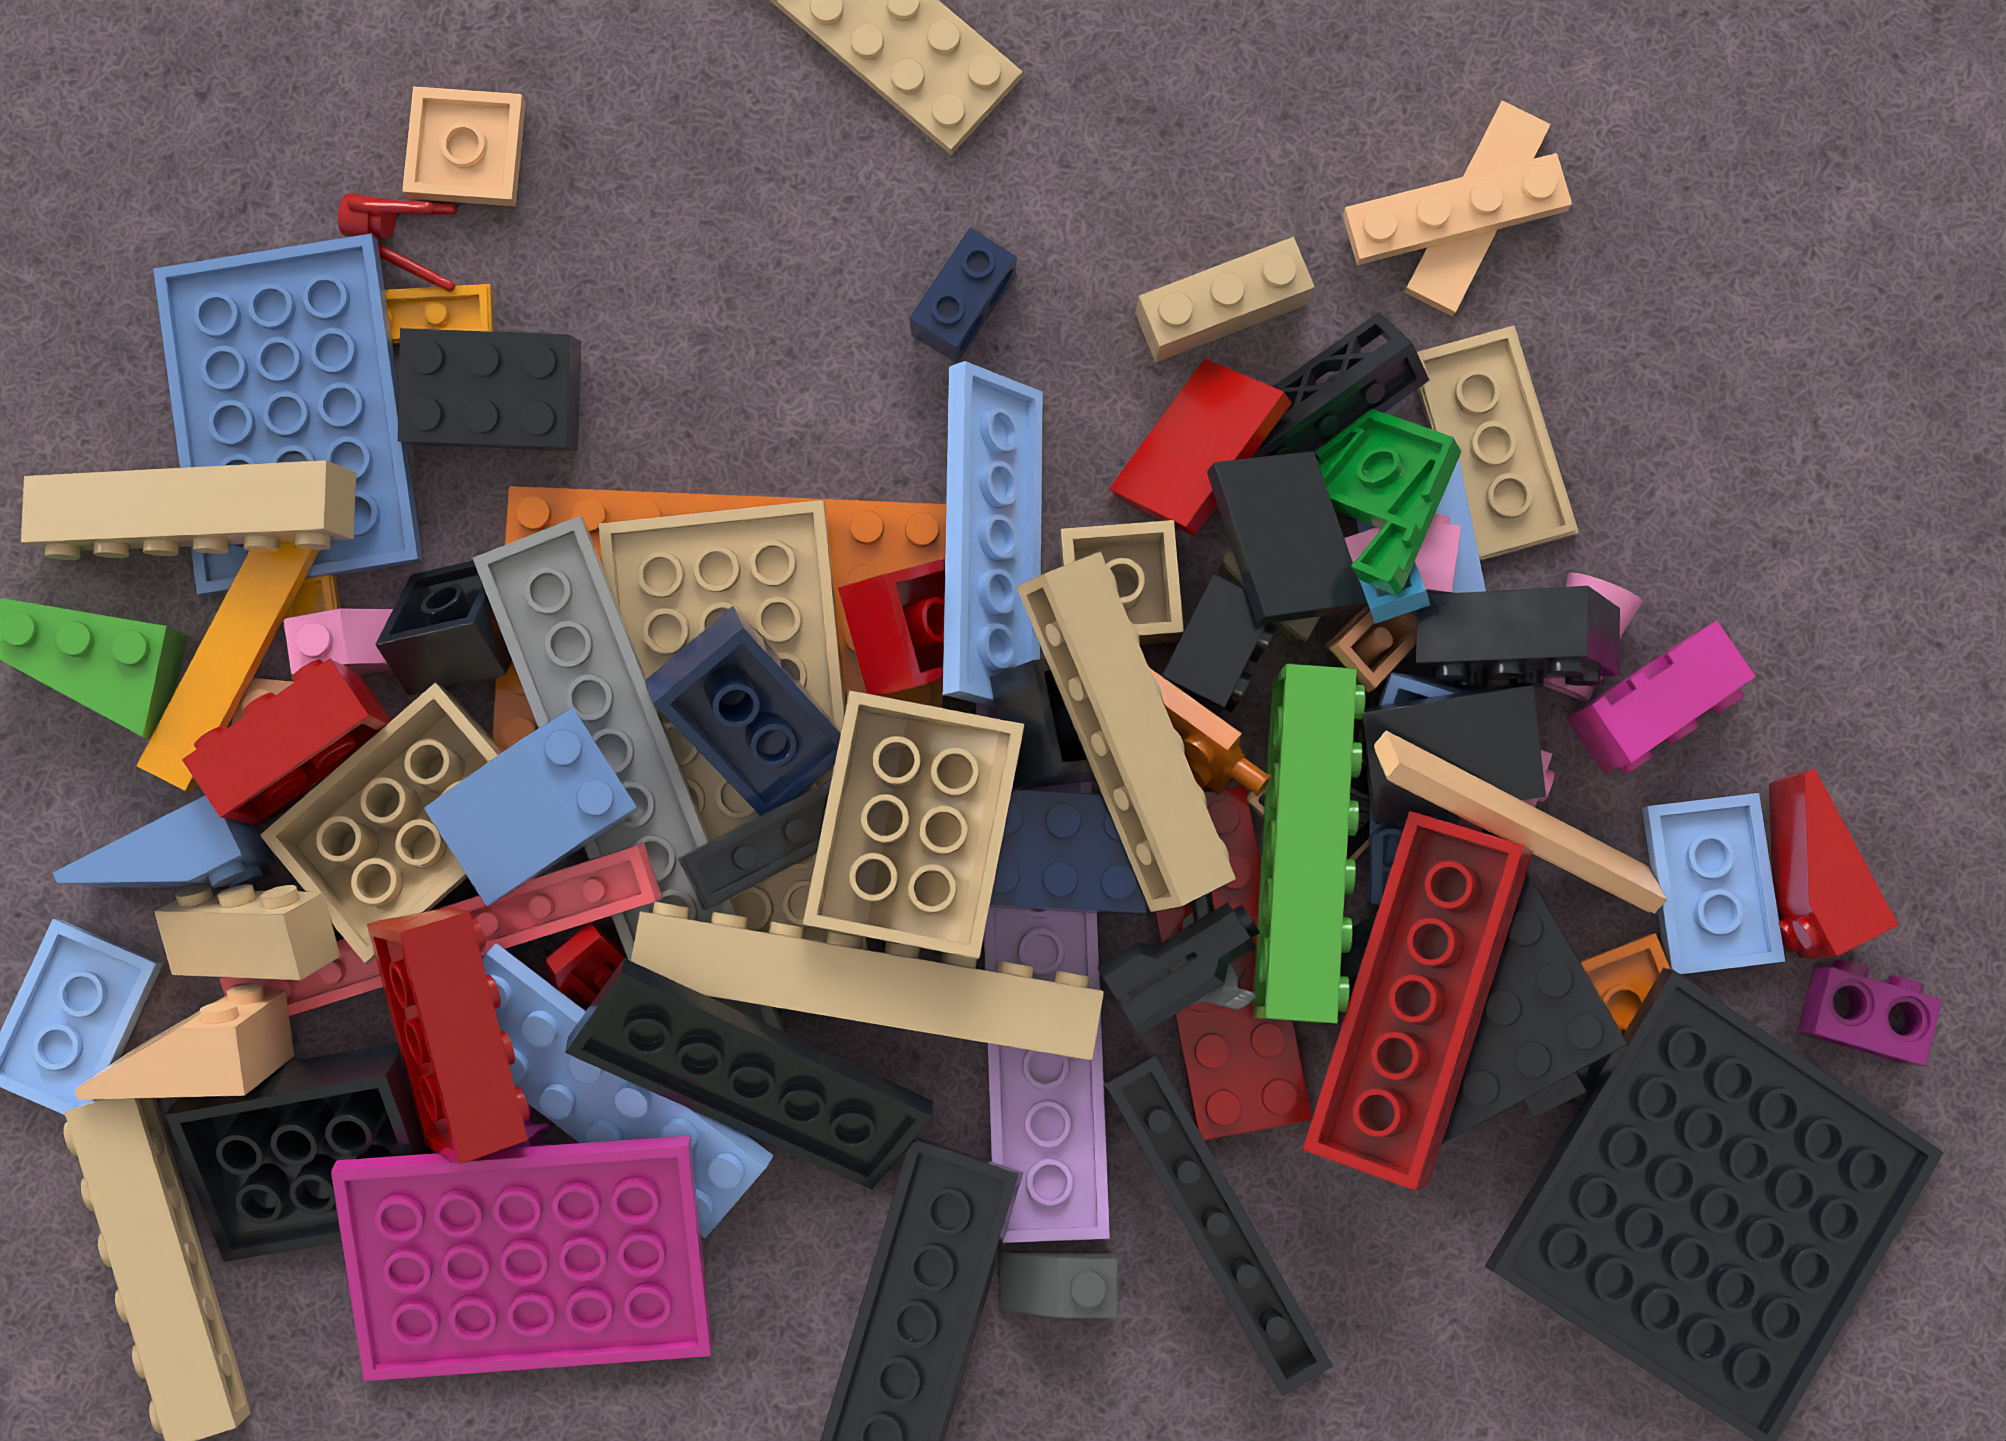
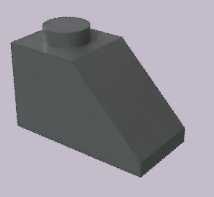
M1001 1251L1000 1310L1056 1318L1117 1319L1118 1258L1115 1252Z

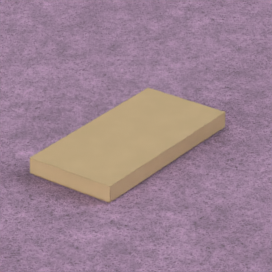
M1515 326L1417 352L1430 380L1417 389L1428 427L1434 431L1454 437L1462 451L1459 459L1480 562L1576 536L1579 531Z

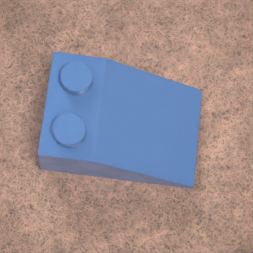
M573 707L516 742L424 807L487 907L638 813L633 800Z
M203 796L70 863L52 874L59 884L98 889L169 888L210 884L213 888L225 887L227 885L234 887L258 881L263 877L260 868L275 860L268 845L260 836L262 833L258 826L219 817L207 797Z

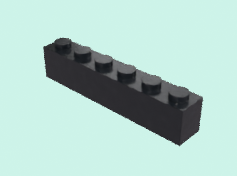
M1150 1054L1105 1080V1088L1280 1394L1284 1396L1332 1368L1331 1361L1157 1056Z

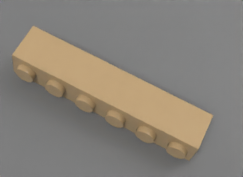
M321 460L24 476L21 543L45 549L44 556L46 558L57 560L80 559L81 551H93V555L99 557L127 558L129 557V549L143 548V553L149 555L176 556L179 555V547L193 546V551L199 553L225 554L229 552V545L244 544L243 548L250 551L275 552L279 551V544L281 542H295V547L302 549H330L331 540L354 539L356 472L330 461Z
M1101 551L1016 586L1150 911L1183 906L1235 880V875L1229 863L1227 847L1218 837L1207 810L1205 794L1194 779L1184 754L1185 749L1182 738L1173 728L1162 701L1160 685L1155 677L1151 675L1139 646L1138 632L1128 619L1117 592L1115 576L1106 566Z
M156 1098L98 1099L65 1111L67 1120L64 1125L65 1142L71 1154L78 1156L84 1176L81 1181L82 1198L86 1207L92 1212L95 1211L101 1231L98 1237L99 1253L104 1264L107 1267H112L118 1287L115 1293L117 1312L123 1322H129L135 1342L132 1349L133 1364L139 1377L142 1379L146 1378L152 1398L149 1405V1414L154 1430L158 1434H163L165 1441H196L236 1428L251 1413L234 1351Z

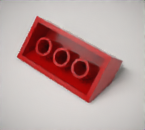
M450 907L368 923V931L425 1146L459 1164H463L527 1141L528 1136L524 1122L530 1118L529 1107L522 1090L514 1086L509 1066L515 1064V1053L508 1034L505 1031H500L495 1009L500 1008V994L493 977L490 974H485L480 953L486 950V940L479 921L475 917L471 918L470 911Z

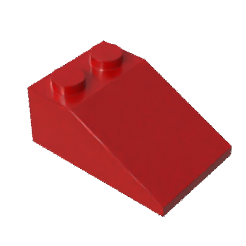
M945 559L838 587L867 694L880 696L943 679Z
M1815 768L1782 777L1769 783L1772 880L1779 918L1778 924L1780 926L1782 944L1785 949L1790 953L1796 951L1799 959L1837 957L1898 926L1894 915Z

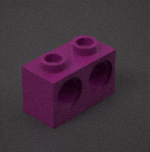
M1834 960L1832 967L1813 968L1797 1033L1905 1065H1927L1942 999L1922 994L1924 984L1914 980L1889 976L1887 983L1867 978L1869 968L1852 962ZM1840 988H1843L1848 993L1851 1000L1850 1010L1843 1018L1836 1013L1833 1007V997ZM1896 1004L1902 1008L1905 1014V1025L1899 1033H1895L1892 1030L1888 1020L1889 1012Z

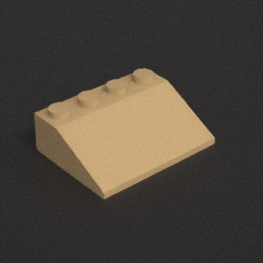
M434 683L260 836L306 892H324L331 923L362 961L369 964L376 957L367 927L368 923L428 912L468 877L424 807L501 754L502 751L457 697L437 683Z
M849 691L803 925L979 959L1024 724Z

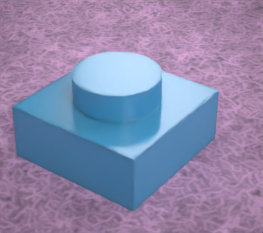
M1415 562L1403 590L1398 596L1360 581L1375 624L1430 605L1426 588Z

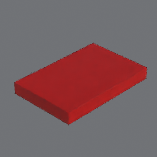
M1204 358L1110 486L1109 490L1121 501L1159 520H1174V527L1195 536L1217 506L1207 475L1208 469L1214 462L1252 458L1292 402L1283 391Z

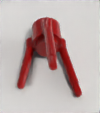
M348 193L342 198L338 210V227L342 235L353 237L373 234L378 239L380 258L448 292L455 290L454 282L379 244V241L382 238L387 239L393 234L396 225V213L453 215L457 212L456 205L436 202L386 200L356 193Z

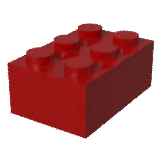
M330 658L325 662L321 659L312 661L296 671L292 676L294 683L277 695L267 693L250 702L243 709L245 716L227 729L224 726L214 728L198 738L194 743L196 750L181 760L219 817L253 826L260 825L318 785L385 727L392 719L362 675Z

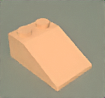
M244 984L228 989L226 996L202 1007L200 1011L132 1049L75 1088L77 1100L245 1096L294 1057L286 990L263 991L261 984Z

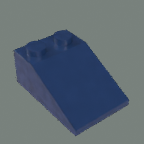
M734 606L645 680L653 704L759 815L795 798L835 765L841 731L774 650Z

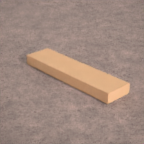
M1501 101L1463 177L1534 159L1551 124L1507 102ZM1497 230L1427 247L1404 293L1453 317Z

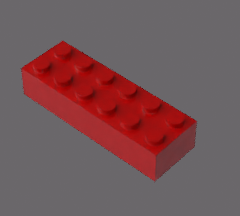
M1409 811L1304 1143V1151L1415 1191L1428 1188L1533 854L1532 850L1512 841Z

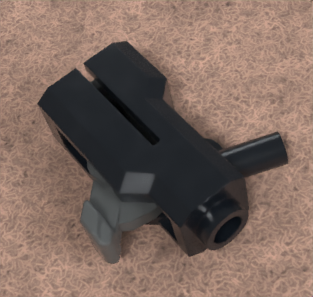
M1211 891L1190 902L1192 913L1184 918L1182 931L1157 947L1136 943L1098 967L1099 972L1115 998L1119 999L1122 1003L1120 1006L1139 1036L1191 1004L1206 1002L1233 1010H1241L1255 1001V992L1237 988L1238 980L1231 962L1256 947L1252 938L1260 934V931L1242 904L1232 909L1227 902L1215 910Z

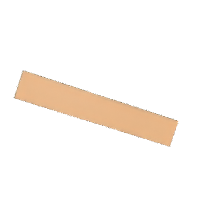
M1385 731L1374 744L1375 752L1387 780L1505 840L1526 846L1533 851L1534 855L1648 913L1652 912L1655 914L1667 901L1649 866L1388 731Z

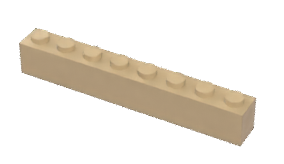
M659 902L654 903L653 913L640 911L631 961L706 996L1093 1061L1104 991L1088 988L1089 976L1056 971L1054 982L1032 979L1034 967L1000 961L997 973L975 969L977 958L943 952L941 963L918 959L920 947L886 942L884 953L861 949L862 937L828 932L827 943L805 940L804 927L771 922L769 933L746 929L748 919L746 917L713 912L711 923L688 920L690 908Z

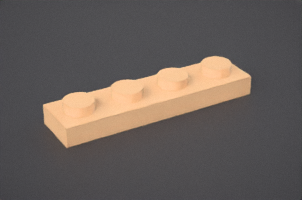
M1554 153L1345 207L1342 215L1356 264L1361 265L1567 212L1572 202L1558 155Z

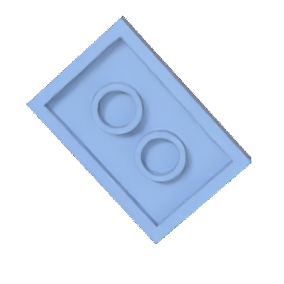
M1759 793L1643 807L1642 814L1651 871L1667 898V901L1657 910L1663 952L1670 969L1675 970L1679 974L1785 962Z
M52 919L0 1031V1087L65 1115V1111L98 1100H77L75 1088L121 1058L164 963L66 921Z

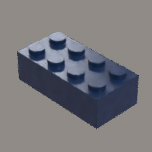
M1032 790L1011 791L989 907L1138 916L1146 914L1147 901L1102 794Z

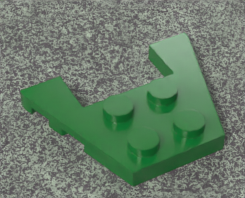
M1375 409L1369 410L1315 453L1319 458L1317 462L1334 510L1381 529L1351 565V568L1360 581L1398 596L1403 590L1462 451L1452 436Z

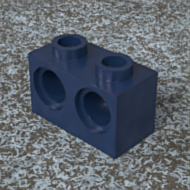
M969 228L909 318L911 335L958 364L1015 278L1017 256L974 229Z

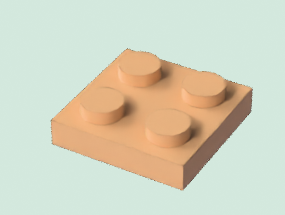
M413 87L402 190L407 199L516 207L526 101L523 95Z

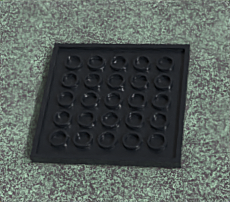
M1663 968L1623 1034L1629 1044L1611 1054L1484 1267L1754 1441H1777L1944 1152L1675 970Z

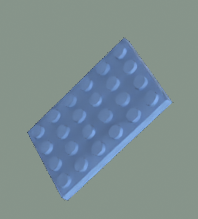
M365 234L154 268L180 468L330 461L356 472L354 539L331 540V548L319 551L305 579L339 576L423 562L407 444L397 441L399 386L378 239L373 234ZM244 544L229 545L228 553L206 554L193 551V546H191L197 594L203 597L227 594L250 550L244 549Z

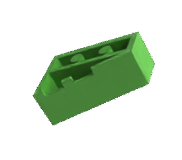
M0 598L1 661L141 737L151 739L176 691L188 635L164 625Z

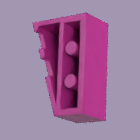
M1715 621L1698 630L1567 716L1566 719L1603 773L1620 768L1625 775L1651 759L1653 755L1649 750L1665 739L1672 744L1698 728L1699 725L1695 718L1708 709L1712 708L1718 714L1742 699L1745 695L1740 687L1756 676L1718 621Z

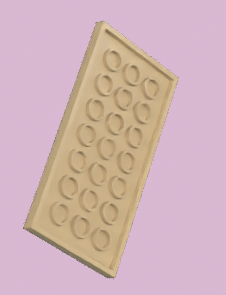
M824 500L598 524L602 566L646 679L734 606L774 650L839 730L842 731L846 702L827 506ZM660 712L709 840L711 841L760 816ZM835 765L800 794L831 779ZM817 853L732 897L738 915L748 918L747 930L769 933L771 922L804 927L805 940L827 943L828 932L862 937L861 949L869 950L868 937L803 925Z

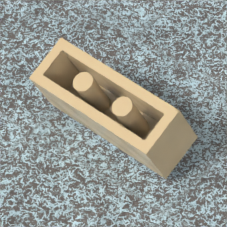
M1294 237L1142 294L1138 297L1135 314L1156 363L1305 306L1315 286Z
M210 884L192 885L179 890L175 894L177 900L154 911L172 975L302 980L340 957L324 892H299L294 885L279 886L267 891H254L253 885L250 884L238 885L225 890H212Z

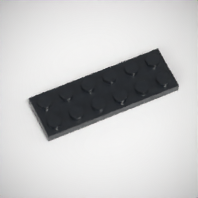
M626 958L619 964L567 1039L565 1053L871 1190L933 1117L932 1100Z
M915 1137L911 1142L905 1155L820 1441H944L1024 1172L919 1137Z

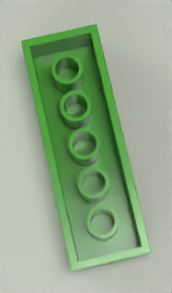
M1286 664L1271 680L1266 774L1272 777L1265 788L1257 916V928L1260 934L1256 936L1253 992L1256 994V999L1252 1002L1251 1018L1337 1023L1338 1012L1347 1011L1348 977L1340 976L1341 953H1349L1351 949L1352 919L1343 917L1344 894L1353 893L1356 875L1355 860L1346 859L1348 835H1356L1359 820L1358 801L1350 800L1351 777H1359L1362 763L1361 743L1353 742L1354 719L1362 720L1365 707L1364 685H1356L1357 669Z

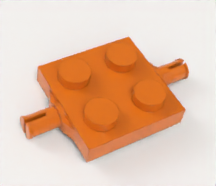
M1149 668L1151 675L1155 677L1160 685L1162 701L1173 728L1182 738L1185 749L1184 754L1196 783L1201 788L1207 786L1220 795L1234 778L1255 793L1254 795H1260L1270 782L1272 776L1266 774L1244 758L1245 754L1242 753L1239 746L1242 733Z

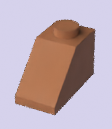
M1369 606L1354 615L1325 646L1344 668L1357 669L1356 682L1359 685H1364L1365 691L1369 693L1381 683L1417 644V616L1412 611L1375 624Z

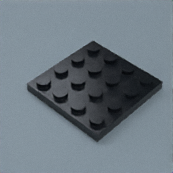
M1528 871L1441 1145L1629 1044ZM1377 913L1352 927L1350 952L1341 953L1340 976L1348 977L1349 979L1348 1004Z

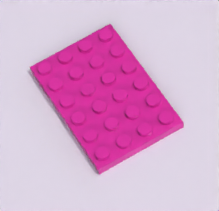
M690 1135L506 1148L463 1164H459L440 1153L337 1160L331 1170L364 1381L711 1356L713 1341Z

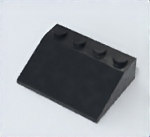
M398 1042L286 1062L245 1096L178 1097L165 1114L224 1262L342 1242L331 1170L337 1160L433 1154V1150L426 1147Z

